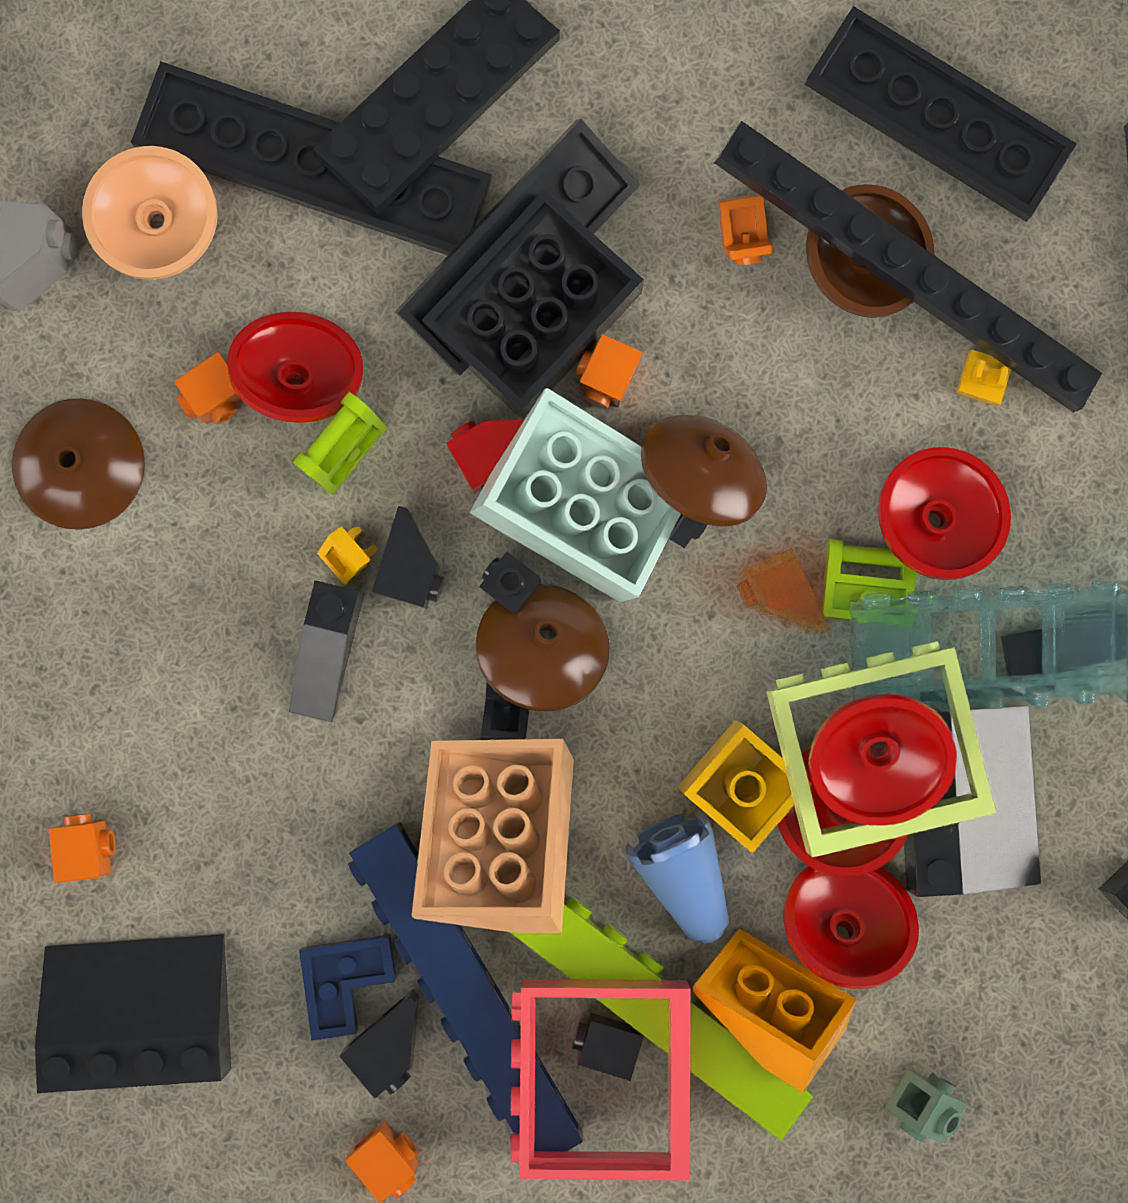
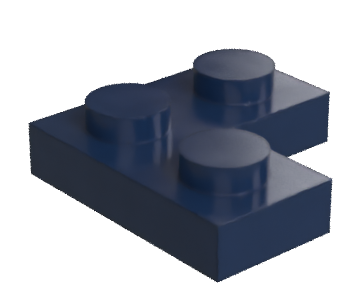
M390 934L307 946L299 950L311 1041L357 1034L359 1029L353 988L392 983L397 979Z

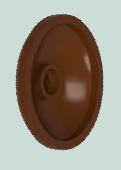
M872 184L855 185L842 190L935 256L934 243L929 226L920 211L906 197L892 189ZM808 229L806 239L808 266L815 283L833 304L857 316L878 318L895 314L913 303L905 295L863 266L858 265L853 259Z
M82 398L56 402L35 414L19 434L12 457L14 483L26 506L36 516L49 524L73 530H84L104 525L123 513L135 499L140 489L145 468L143 447L132 424L114 408L99 401ZM73 452L76 456V461L73 466L66 468L64 457L68 453Z
M698 415L670 416L657 422L650 429L642 443L641 462L650 485L669 506L692 520L712 526L739 525L751 519L765 500L767 480L757 454L738 433L716 420Z
M540 584L517 613H512L495 600L485 611L480 621L475 644L477 662L488 684L507 701L533 711L562 710L581 702L589 696L598 686L606 671L610 649L606 628L595 609L576 593L550 584ZM549 630L554 634L555 638L551 640L544 639L540 635V631Z

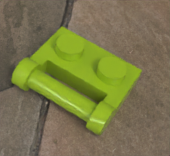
M348 392L341 400L343 407L305 454L299 452L292 461L294 465L332 495L335 494L388 428L364 402L351 392Z
M828 538L820 617L912 626L917 573L905 566L890 549L843 544L842 539ZM842 562L898 567L900 576L899 580L841 574Z

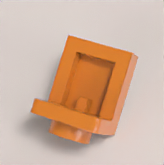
M755 193L717 200L723 252L729 260H736L738 265H748L762 261V255L773 253V245L768 240L765 204L762 196Z

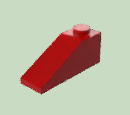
M525 419L484 421L477 426L474 421H470L451 433L453 439L448 441L446 445L474 494L483 489L488 477Z

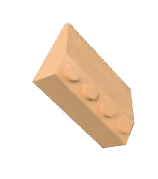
M564 739L431 741L412 917L414 919L512 933H562L574 759Z

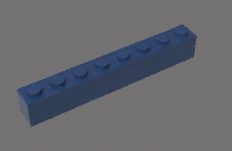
M398 822L349 852L353 861L348 863L349 868L359 885L364 886L367 884L376 898L371 904L383 925L390 923L399 937L394 943L406 964L413 962L422 976L417 982L423 995L430 1004L436 1001L442 1010L444 1017L440 1021L447 1036L453 1043L459 1040L467 1053V1056L463 1058L470 1075L476 1082L482 1079L491 1094L487 1097V1102L498 1121L506 1119L513 1133L520 1134V1116H511V1086H520V1068H511L512 1039H521V1025L518 1021H512L511 1008L462 925L420 920L412 917L419 853L401 822ZM535 1051L534 1151H569L583 1142V1130Z

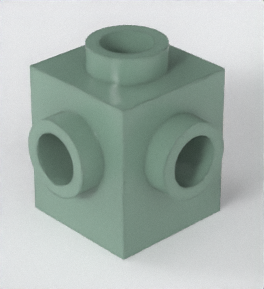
M907 1069L885 1109L903 1121L900 1128L916 1140L924 1143L928 1137L945 1143L947 1138L958 1130L962 1121L961 1114L967 1104L953 1094L956 1086L937 1073L931 1072L928 1078Z

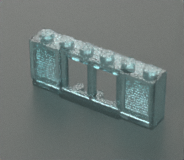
M1095 581L1091 583V588H1074L1073 584L1052 583L1045 586V591L1028 592V587L1004 586L1000 587V593L982 594L981 589L962 588L954 590V596L936 597V592L913 591L908 593V598L890 599L889 594L871 593L863 595V600L850 601L852 670L867 667L866 658L879 654L893 652L895 660L913 656L911 647L932 642V613L979 610L980 678H963L968 702L980 701L986 708L999 709L1004 707V700L1025 699L1033 706H1048L1049 698L1071 697L1077 703L1092 704L1095 703V695L1115 694L1128 703V590L1121 587L1120 582ZM1042 607V674L996 677L995 609ZM933 667L852 687L853 701L870 695L897 694L914 698L924 704H936L942 711H950L943 679L933 680Z

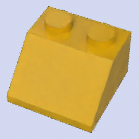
M737 720L733 721L677 786L685 796L751 853L759 847L794 806L783 758Z

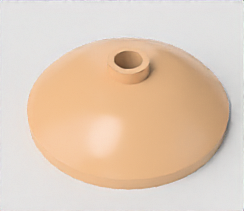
M157 146L135 147L110 158L92 177L86 189L82 206L84 230L89 243L98 256L116 271L133 278L145 280L171 277L183 272L196 263L212 241L218 217L214 191L201 169L181 153ZM155 215L164 216V223L159 228L150 226V221Z

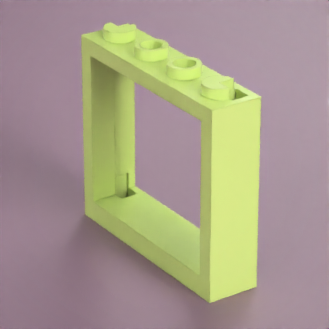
M938 641L911 647L913 656L895 660L893 652L879 654L866 658L867 667L850 671L848 663L822 668V678L804 681L803 674L792 675L776 680L777 688L766 691L805 851L811 857L996 813L955 647L940 649ZM939 666L971 793L940 800L922 815L895 825L871 826L849 822L820 829L789 702Z

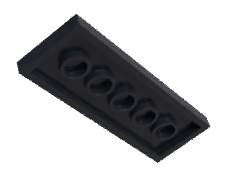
M470 0L313 148L314 157L379 215L560 40V30L526 0Z
M855 6L848 13L805 82L807 87L1025 222L1032 217L1077 143Z
M582 119L576 120L399 306L395 313L455 374L461 376L467 369L465 364L422 322V319L543 190L547 191L594 234L640 186L639 183Z

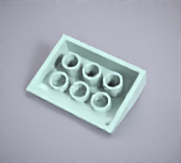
M548 388L543 390L488 477L470 511V514L618 602H624L640 596L681 515L655 492L647 480L642 467L640 445Z

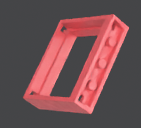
M522 979L521 993H512V1021H521V1039H512L511 1068H520V1086H511V1116H520V1134H511L510 1146L511 1162H519V1179L690 1180V987L687 980ZM536 998L668 999V1152L534 1151Z

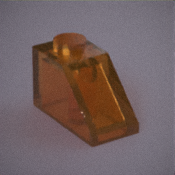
M792 548L739 573L742 582L737 583L736 586L747 608L754 605L758 614L815 635L830 630Z

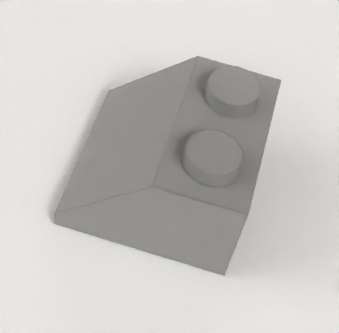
M0 201V303L11 311H21L68 272L69 260H74L77 254L76 235L71 233L72 229L45 204Z

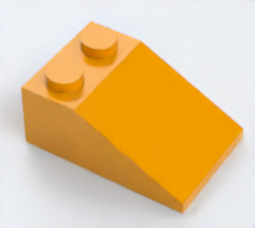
M740 928L694 984L692 990L762 1068L801 1093L805 1091L845 1032L857 999L816 976L810 970Z

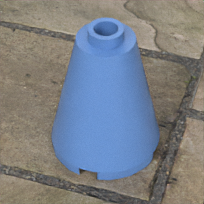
M694 812L697 819L685 821L683 814L674 815L642 830L637 834L640 843L634 848L628 843L625 853L629 862L688 939L693 941L699 940L700 943H710L719 939L729 924L712 823L708 815L703 812Z

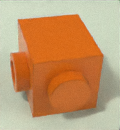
M602 334L594 352H584L575 372V375L581 377L579 390L586 392L584 399L603 409H608L610 404L619 407L641 361L643 352Z
M219 352L174 381L182 393L176 397L181 408L191 420L198 417L207 425L212 421L217 425L226 422L238 412L236 405L243 401L231 385L227 360Z
M91 813L63 817L64 825L49 829L54 883L100 878L111 873L109 857L114 856L116 843L113 831L111 829L106 830L105 820L92 821Z
M384 1120L349 1150L345 1162L375 1199L381 1203L391 1194L395 1199L399 1198L415 1183L416 1179L413 1175H415L419 1161L416 1159V1156L419 1152L413 1141L405 1133L401 1132L397 1135Z

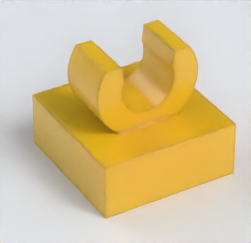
M971 349L968 352L956 393L999 406L1004 396L1011 369L991 355Z
M341 526L328 535L317 553L345 587L360 576L377 550L375 544L371 545L368 549L362 550L354 541L363 531L360 527H354L347 533Z

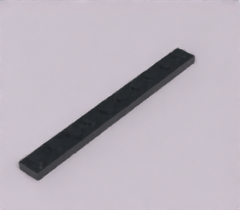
M741 121L737 125L714 164L1073 413L1083 409L1102 372L745 122Z

